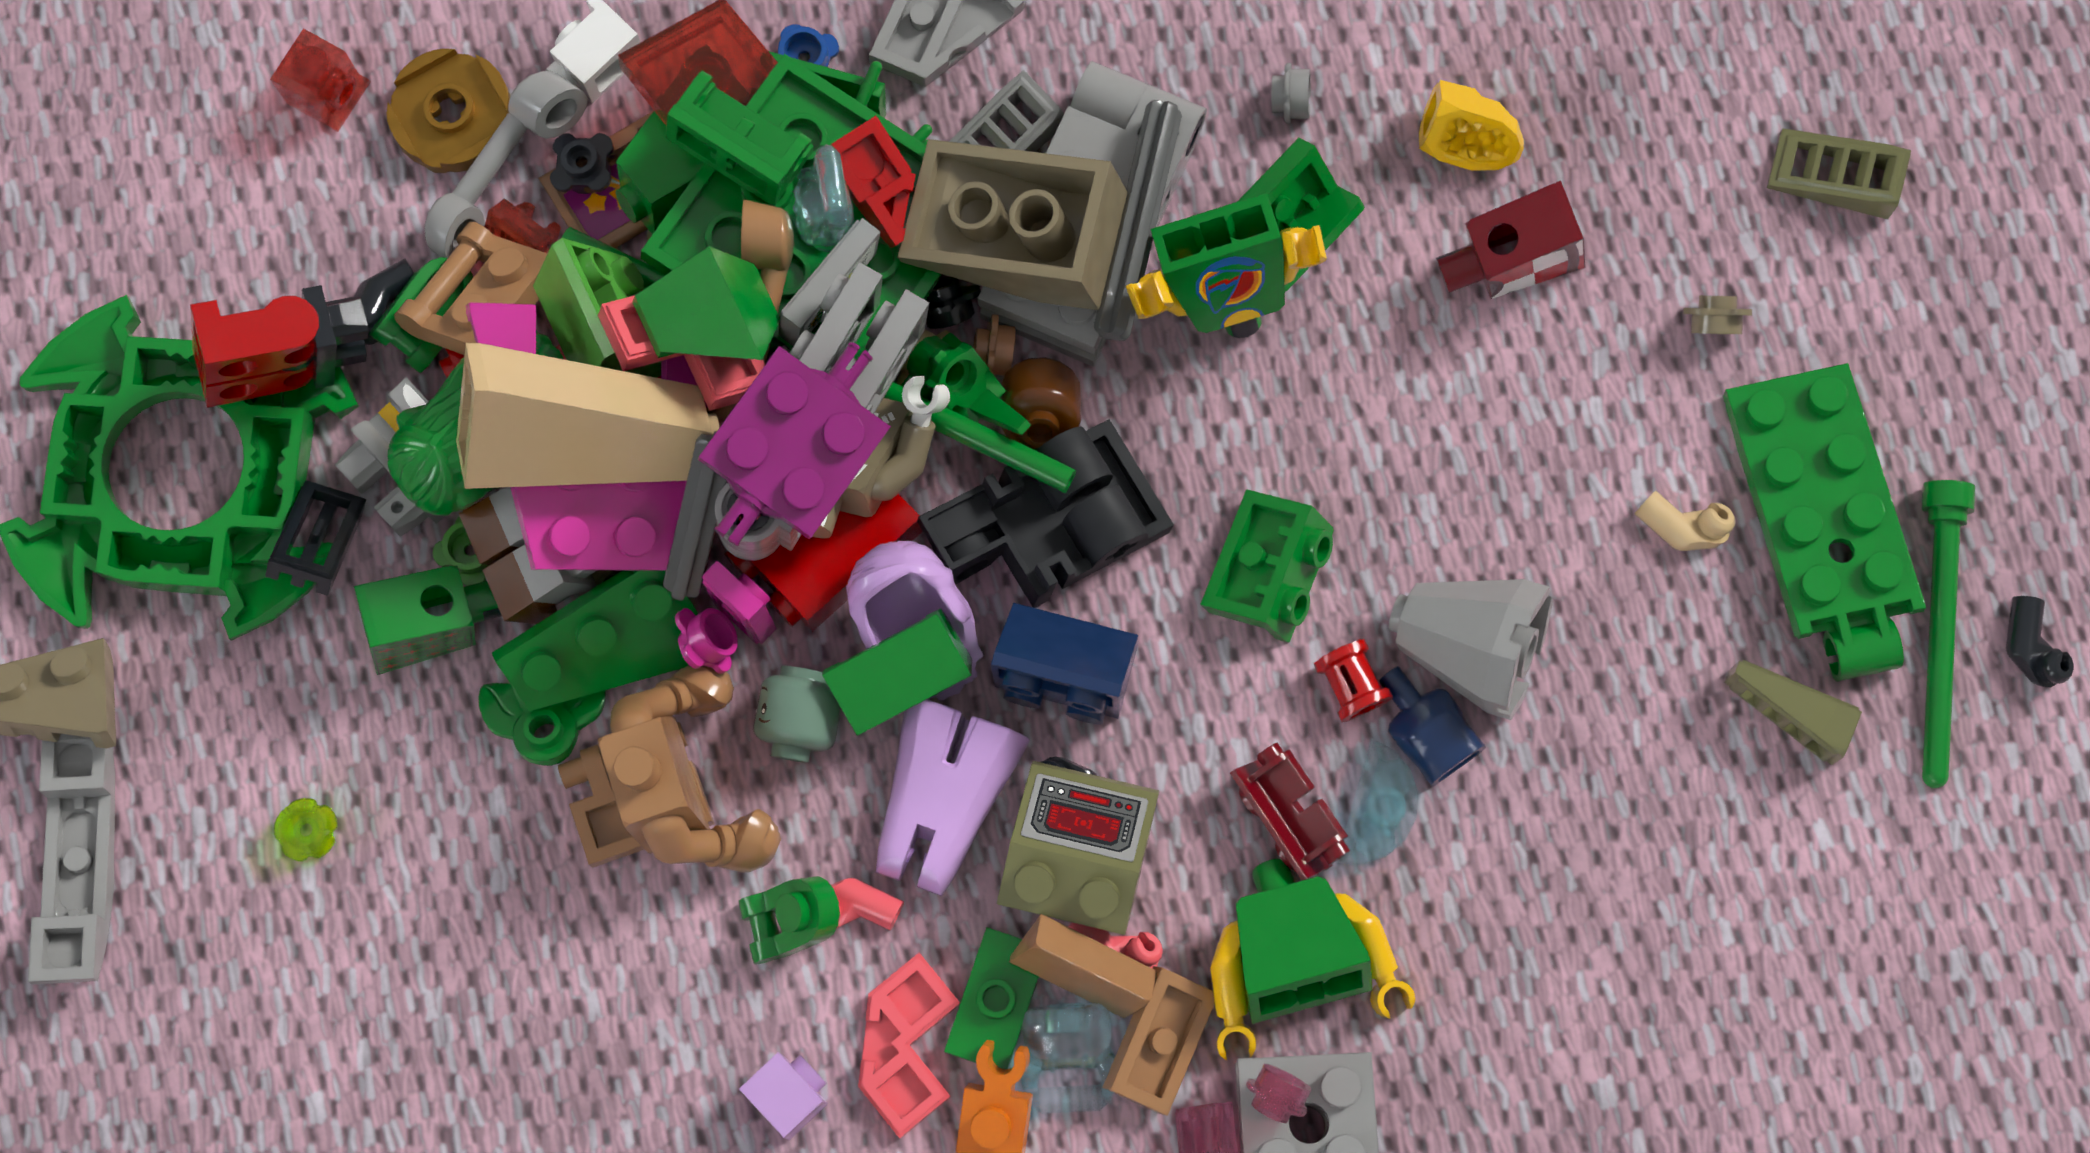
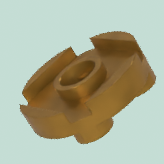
M442 48L432 50L410 61L399 72L394 81L396 89L391 96V105L389 102L387 103L386 112L387 122L392 135L403 152L411 160L427 167L428 170L434 173L467 171L509 113L510 92L501 74L487 59L476 54L475 58L468 54H458L456 49ZM450 98L455 105L466 102V108L460 113L461 118L453 123H449L447 120L442 122L435 120V117L442 113L439 103L443 100Z

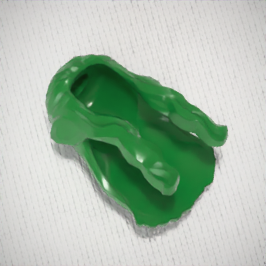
M536 329V354L563 359L560 350L552 345L549 337L538 333ZM464 358L461 359L438 392L426 405L405 409L397 415L396 421L399 429L393 435L388 449V469L399 489L417 508L433 515L445 516L452 512L464 510L487 493L499 489H465L456 443Z

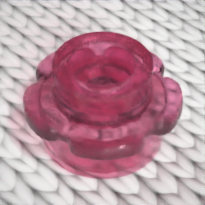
M1263 1064L1256 1080L1251 1078L1247 1080V1088L1251 1092L1256 1093L1251 1105L1265 1116L1286 1124L1291 1115L1297 1117H1304L1306 1115L1307 1107L1304 1104L1312 1089L1291 1073L1270 1064Z

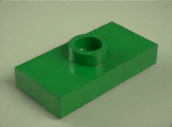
M986 927L944 1050L946 1054L976 1063L977 1053L986 1040L994 1041L992 1055L994 1063L1002 1069H1009L1039 980V976L1009 962L1011 954L1022 941L1021 938Z

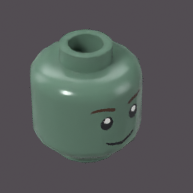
M781 666L779 675L769 676L761 684L753 732L760 740L772 744L770 756L809 763L811 751L823 752L834 746L841 707L823 678L822 672L794 666Z

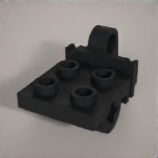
M1110 419L1087 431L1082 426L1069 429L1050 439L1036 450L1076 470L1075 477L1066 493L1012 467L1006 466L1002 471L999 481H997L992 473L984 478L981 485L920 515L917 520L931 544L933 552L945 567L952 570L955 585L990 566L1002 555L1033 608L1049 601L1057 583L1061 589H1064L1167 535L1174 526Z

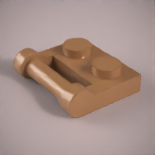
M468 222L456 238L459 245L415 300L407 299L394 315L399 326L410 335L465 355L466 343H476L471 322H468L466 305L470 302L535 305L539 298L533 284L548 254L495 236L484 226L476 222ZM478 260L485 262L443 317L437 315L436 313Z

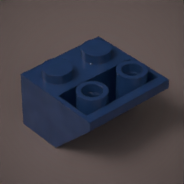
M1013 603L991 662L995 687L1005 689L1003 698L1017 705L1040 708L1043 699L1067 705L1066 715L1082 722L1101 725L1105 716L1119 719L1138 647V635Z

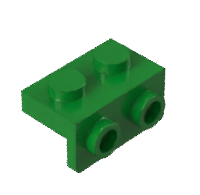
M1299 137L1238 200L1241 201L1267 193L1279 232L1286 228L1295 227L1309 230L1313 226L1320 225L1325 250L1365 208L1359 196L1336 184L1316 146ZM1308 268L1298 270L1294 280L1284 285L1285 292L1290 289Z

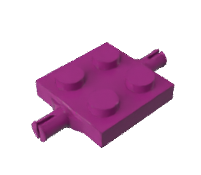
M849 342L828 374L824 371L809 368L779 346L699 455L697 460L724 478L738 497L718 526L714 528L719 535L724 537L736 519L741 516L742 520L727 539L732 544L739 546L740 541L760 513L764 516L784 521L803 536L810 539L891 426L864 408L850 390L869 362L873 360V357L864 350L849 371L846 370V367L860 349L859 345Z

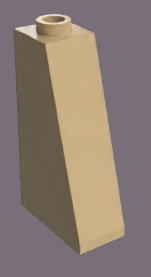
M466 343L456 438L465 489L687 481L696 439L701 434L713 435L719 429L716 413H707L704 398L699 387L696 385L493 345Z

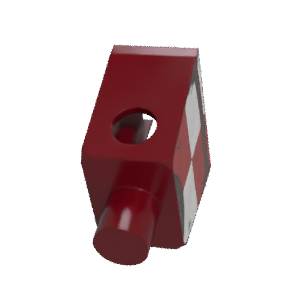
M1561 181L1470 219L1465 223L1469 245L1436 257L1449 293L1483 280L1490 299L1586 268L1584 238ZM1518 240L1515 249L1508 254L1499 255L1491 251L1492 248Z

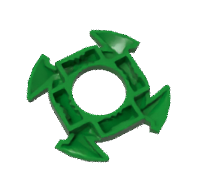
M125 295L84 314L49 341L20 376L19 385L29 392L51 390L74 391L73 393H64L53 421L40 514L45 519L29 525L21 518L16 517L0 524V536L13 566L37 597L77 628L88 629L92 623V579L94 572L107 580L137 589L227 596L230 607L221 619L228 638L232 641L274 621L307 595L317 584L306 580L303 588L291 585L292 575L281 572L278 580L265 577L268 560L300 490L307 479L315 418L331 412L342 419L358 408L359 405L342 368L336 367L335 382L332 386L315 389L314 381L311 379L305 386L298 389L216 406L227 413L233 420L243 445L242 473L230 499L214 515L191 527L176 530H160L136 523L122 511L113 495L110 484V459L119 435L133 418L155 404L173 399H195L205 402L192 350V340L133 336L132 334L141 321L130 298ZM327 542L322 544L314 563L324 565L333 543ZM305 546L293 547L289 555L300 558Z

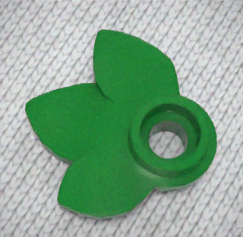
M510 683L484 684L480 688L478 696L479 709L489 730L499 737L513 740L517 751L525 760L537 765L552 766L561 763L572 753L578 739V731L598 719L606 702V690L529 711ZM545 724L554 726L552 733L547 737H534L535 731L540 726Z

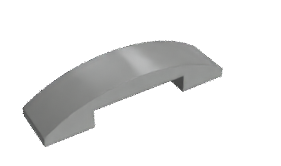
M61 734L57 742L42 740L39 791L47 797L41 914L40 917H32L28 982L32 985L98 981L106 950L112 912L115 831V767L113 747L107 749L99 748L94 745L90 737Z

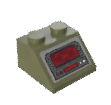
M1032 761L1008 849L997 904L1125 935L1134 905L1159 790Z

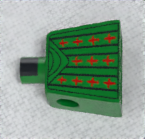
M450 565L354 586L377 675L476 645L474 624L502 616L488 582L483 581L463 587L458 566ZM453 602L451 610L441 616L431 615L424 610Z

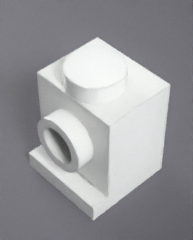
M603 0L586 1L591 13L583 21L575 20L561 31L556 39L555 47L550 50L554 62L546 68V71L559 74L584 91L587 99L592 104L645 55L638 34Z

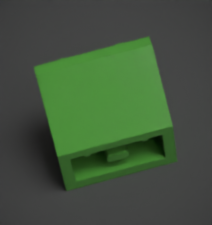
M561 238L551 245L533 287L565 358L569 361L623 371L600 322L598 313L601 305L604 303L634 296L644 289L643 278L635 264L623 255ZM661 361L625 372L657 378L661 376Z

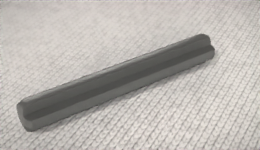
M1152 100L1145 108L1126 190L1128 193L1100 309L1099 311L1097 310L1094 322L1095 331L1098 332L1100 337L1108 340L1125 341L1131 335L1136 312L1125 286L1131 283H1138L1145 275L1153 241L1150 229L1155 228L1182 118L1178 106L1169 101Z

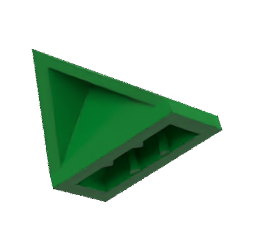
M710 246L636 294L633 299V305L658 358L680 353L763 360L781 320L755 264Z

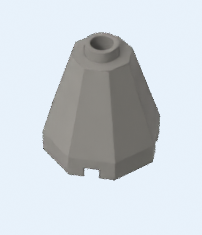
M1525 579L1416 583L1408 596L1400 594L1397 597L1389 620V631L1397 633L1395 642L1398 649L1486 713L1512 720L1522 704L1530 684L1517 681V678L1523 679L1526 676L1534 654L1540 655L1546 638L1553 600L1551 596H1548L1550 594L1549 586Z

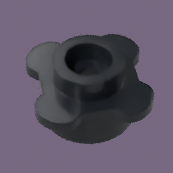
M565 133L555 139L553 150L557 155L556 169L550 175V181L556 190L560 192L572 190L579 194H591L601 192L610 185L612 177L608 156L613 153L614 144L609 136L597 133L592 138H575L572 134ZM581 158L587 159V164L584 167L577 166V162Z
M954 277L940 279L925 300L929 302L926 318L927 327L930 329L951 327L971 318L975 313L971 299L979 296L981 292L980 286H960L959 280Z

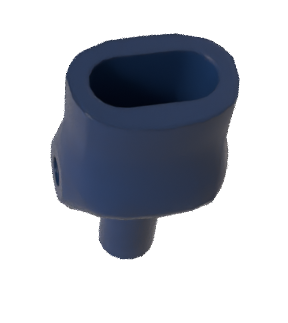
M1399 666L1387 672L1379 680L1383 688H1389L1393 696L1392 700L1400 709V712L1389 723L1388 733L1396 741L1400 749L1416 764L1431 787L1437 785L1464 766L1486 748L1485 744L1467 723L1455 700L1445 689L1438 688L1420 695Z

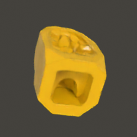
M1440 80L1431 92L1419 129V149L1438 161L1471 171L1499 170L1512 165L1520 159L1524 149V139L1518 121L1500 102L1481 96L1475 88Z

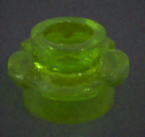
M300 798L291 802L278 815L274 824V836L282 845L281 850L283 854L288 858L299 862L306 861L308 857L319 859L325 856L335 844L333 832L338 827L337 817L329 806H319L316 800L312 798ZM306 824H310L312 827L311 834L303 836L301 828Z

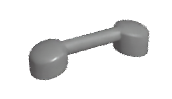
M551 71L531 74L517 85L510 95L508 103L509 113L454 191L438 198L428 212L424 224L425 240L428 247L439 257L448 258L459 245L456 238L468 222H476L485 227L484 215L474 204L526 130L529 129L545 139L555 138L566 133L576 125L584 114L587 107V96L584 91L559 74Z

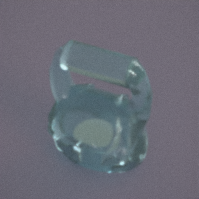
M822 145L816 149L813 166L802 168L801 172L796 175L798 183L793 190L796 201L792 209L796 214L795 225L801 232V239L818 251L830 253L855 222L853 203L844 179L840 152L832 145Z
M1060 1003L1029 1008L1023 1018L1022 1034L1025 1046L1029 1049L1030 1063L1028 1069L1021 1077V1084L1025 1092L1033 1094L1032 1106L1040 1111L1041 1114L1101 1111L1111 1102L1114 1094L1102 1088L1115 1058L1110 1045L1112 1021L1108 1009L1098 1003ZM1097 1068L1102 1080L1101 1085L1038 1088L1041 1071L1050 1070L1051 1073H1055L1056 1070L1083 1069L1086 1072L1088 1069Z

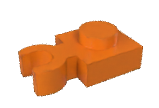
M986 1040L981 1046L976 1057V1067L979 1075L984 1080V1085L968 1083L964 1088L955 1153H1025L1033 1094L1015 1091V1083L1021 1079L1030 1063V1053L1027 1046H1019L1015 1052L1014 1066L1009 1069H1002L994 1063L992 1056L994 1041Z

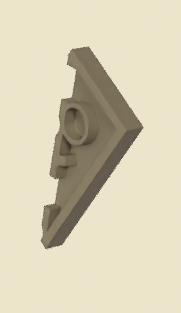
M101 638L1 664L0 735L11 737L32 735L38 740L57 742L61 734L90 737L94 745L99 748L115 747L116 725L113 660L111 650L105 639Z

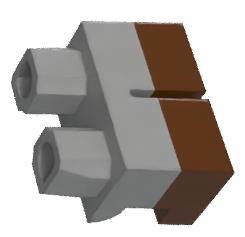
M505 487L458 513L479 563L490 565L483 569V573L504 621L537 624L557 611L555 605L572 594L583 593L597 586L592 576L597 570H531L510 487Z

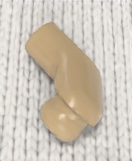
M1657 491L1653 492L1635 512L1637 517L1672 548L1680 551L1716 548L1728 540L1730 532L1735 526V517L1732 511L1723 504L1711 503L1705 510L1681 513Z

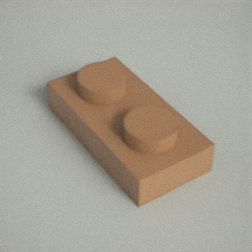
M1153 966L1152 969L1156 970L1153 997L1146 1007L1133 1013L1102 1088L1158 1114L1168 1116L1215 1002L1212 990L1163 967Z

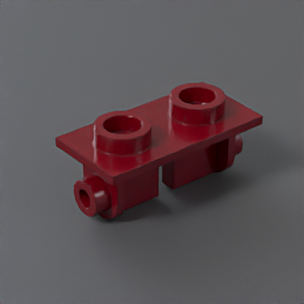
M1278 742L1274 743L1256 756L1258 760L1230 772L1239 786V795L1242 802L1252 814L1261 819L1275 840V848L1280 859L1287 867L1296 871L1301 880L1309 879L1333 866L1334 862L1350 852V849L1344 842L1349 836L1343 830L1323 798L1305 810L1298 802L1300 798L1315 787L1295 759L1291 750L1284 752Z

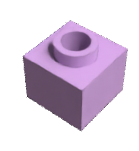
M777 1052L739 1088L782 1137L787 1140H791L828 1104L818 1093L827 1083L801 1055L790 1063L782 1054Z

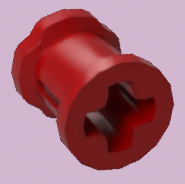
M1365 639L1341 646L1313 663L1318 674L1326 675L1341 705L1340 710L1337 712L1341 722L1355 719L1383 706L1393 698L1389 688H1381L1365 656L1369 650Z

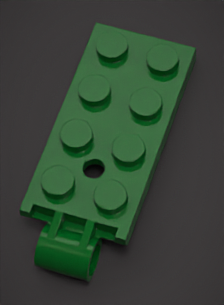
M1845 363L1726 389L1723 399L1735 443L1794 637L1801 639L1810 637L1814 633L1825 631L1823 644L1827 657L1837 655L1838 662L1829 663L1832 677L1836 682L1902 668L1904 662L1902 641L1898 629L1890 617L1906 613L1916 614L1924 612L1926 604L1849 364ZM1834 543L1847 545L1852 552V559L1845 563L1833 560L1829 554V546Z

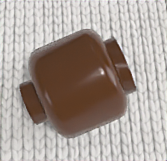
M1046 357L1028 358L1016 363L1005 373L1001 385L1006 391L1000 399L1031 424L1022 435L1001 427L1007 437L1037 450L1055 436L1069 429L1079 427L1081 423L1080 382L1073 370L1061 361Z

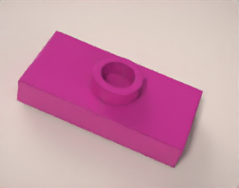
M716 561L702 576V584L716 608L725 614L753 642L762 645L777 629L765 606L771 600L770 597L747 575L742 573L737 579L721 563Z

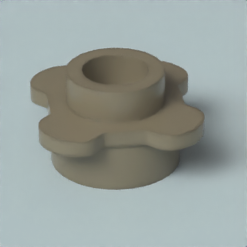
M1699 295L1698 308H1683V314H1692L1691 333L1742 334L1743 315L1752 316V309H1737V296Z

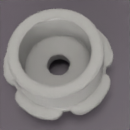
M1286 63L1284 75L1272 76L1271 101L1272 113H1284V121L1287 124H1291V119H1310L1311 74L1310 69H1292V63Z

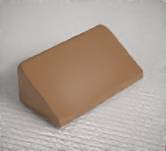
M1040 914L1010 956V963L1122 1018H1126L1146 1007L1153 997L1156 970L1043 914Z

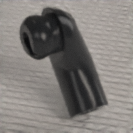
M405 258L364 280L356 290L354 296H360L369 333L384 313L387 304L397 298L414 274ZM369 333L368 339H364L365 345H372L378 342Z

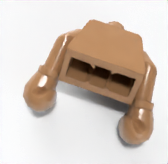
M688 665L669 679L657 683L654 688L627 695L618 700L611 711L610 727L612 733L598 738V744L623 825L647 853H653L655 858L663 863L704 862L708 867H720L743 873L751 872L766 866L775 856L781 841L778 826L767 813L756 809L748 815L738 818L731 824L716 825L710 829L678 724L673 716L686 712L691 717L708 715L724 708L732 700L734 687L730 675L727 672L718 674L712 667L702 665L695 669Z

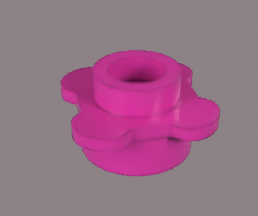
M688 608L677 612L675 623L681 631L678 637V645L687 664L695 669L702 665L712 667L718 674H723L730 670L732 666L730 655L737 649L738 638L729 618L714 608H708L697 615Z

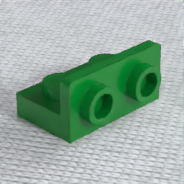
M1246 489L1200 605L1211 614L1264 628L1275 639L1289 643L1296 626L1302 624L1308 614L1310 607L1309 592L1317 572L1330 558L1333 548L1332 534L1334 528L1311 505Z

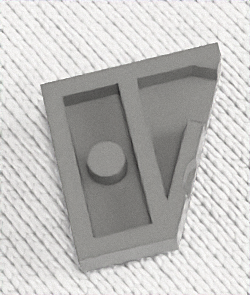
M894 0L869 53V63L879 61L882 64V69L926 87L1021 13L1026 5V0Z

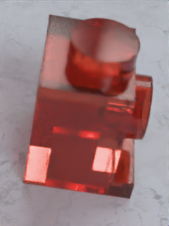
M304 28L270 78L288 105L339 132L371 83L369 79L358 73L344 50Z

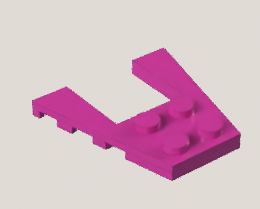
M471 302L466 305L468 322H471L476 343L536 354V305ZM684 355L661 361V379L698 386ZM687 481L510 487L531 570H666Z

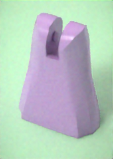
M928 699L905 710L894 778L878 846L876 873L900 881L907 864L916 851L914 845L917 838L931 841L928 853L925 852L917 887L942 896L956 876L982 823L1017 766L1030 739L1010 728L982 718L972 716L970 721L966 720L961 711Z

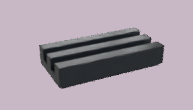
M305 480L268 560L265 577L278 580L281 572L292 575L291 585L303 588L306 580L317 583L316 593L328 596L360 523L366 499ZM314 499L325 502L301 557L290 556L289 554ZM338 507L348 509L324 565L314 563Z

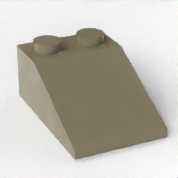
M928 139L905 226L904 241L901 242L898 258L901 262L1032 301L1099 311L1128 192L1111 161Z

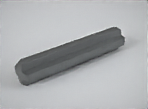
M717 431L713 435L701 434L696 439L669 562L663 581L664 588L671 591L672 598L683 601L685 596L697 597L700 594L703 586L702 576L707 569L716 532L714 530L717 526L715 502L719 491L727 481L697 459Z

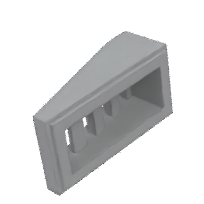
M1023 70L1007 83L949 142L980 145L976 140L984 135L998 148L1036 152L1055 135L1064 113L1052 98ZM1021 101L1039 118L1033 125L1016 109L1015 106ZM1001 118H1004L1021 136L1015 143L996 125Z

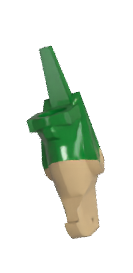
M924 330L901 368L895 382L896 384L904 387L906 382L912 377L924 376L925 380L921 388V396L932 400L935 386L944 384L950 392V401L946 408L975 422L981 419L1019 435H1022L1031 426L1027 419L1000 399L1006 390L972 346L961 342L954 334L947 330L937 335Z

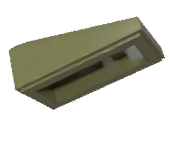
M1782 128L1767 188L1888 220L1900 201L1911 150L1884 143ZM1797 148L1809 151L1802 177L1791 176ZM1822 155L1833 157L1828 181L1816 180ZM1848 161L1858 163L1854 185L1842 184ZM1873 168L1884 170L1880 189L1869 188Z
M1746 660L1736 663L1728 671L1724 681L1730 690L1822 761H1827L1833 765L1845 756L1862 714L1859 707Z

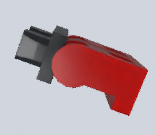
M322 285L303 288L302 298L297 296H281L273 299L264 309L220 316L217 300L190 304L192 350L207 408L298 389L305 386L311 379L314 381L315 389L332 386L335 382L336 367L366 362L367 353L364 339H368L369 330L360 296L326 302Z

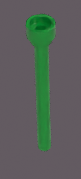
M1957 480L1928 481L1923 483L1922 511L1928 512V523L1934 525L1922 779L1928 787L1934 789L1943 787L1949 779L1960 526L1967 525L1968 514L1974 513L1976 486L1969 482Z

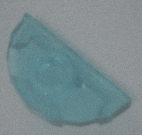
M1372 738L1368 745L1345 828L1349 837L1344 842L1350 849V852L1336 861L1335 864L1362 866L1387 857L1404 843L1417 818L1418 790L1411 769L1392 748Z

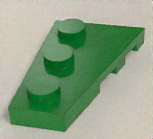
M621 570L492 652L496 664L529 711L688 666L678 645V637L681 631L675 623V615L684 608L690 609L695 615L698 612L688 597L685 596L683 601L672 598V592L664 588L663 581L666 570Z

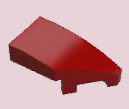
M874 116L819 152V155L866 220L880 231L881 238L890 248H893L904 241L906 228H903L909 194L913 191L916 174L911 173V168L878 117Z

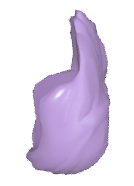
M913 541L879 544L856 562L846 590L849 613L857 625L865 648H870L941 608L972 658V676L928 698V700L933 697L945 700L949 696L959 694L965 684L972 682L978 676L975 669L976 662L983 657V653L978 644L972 610L956 587L952 570L945 567L929 547Z

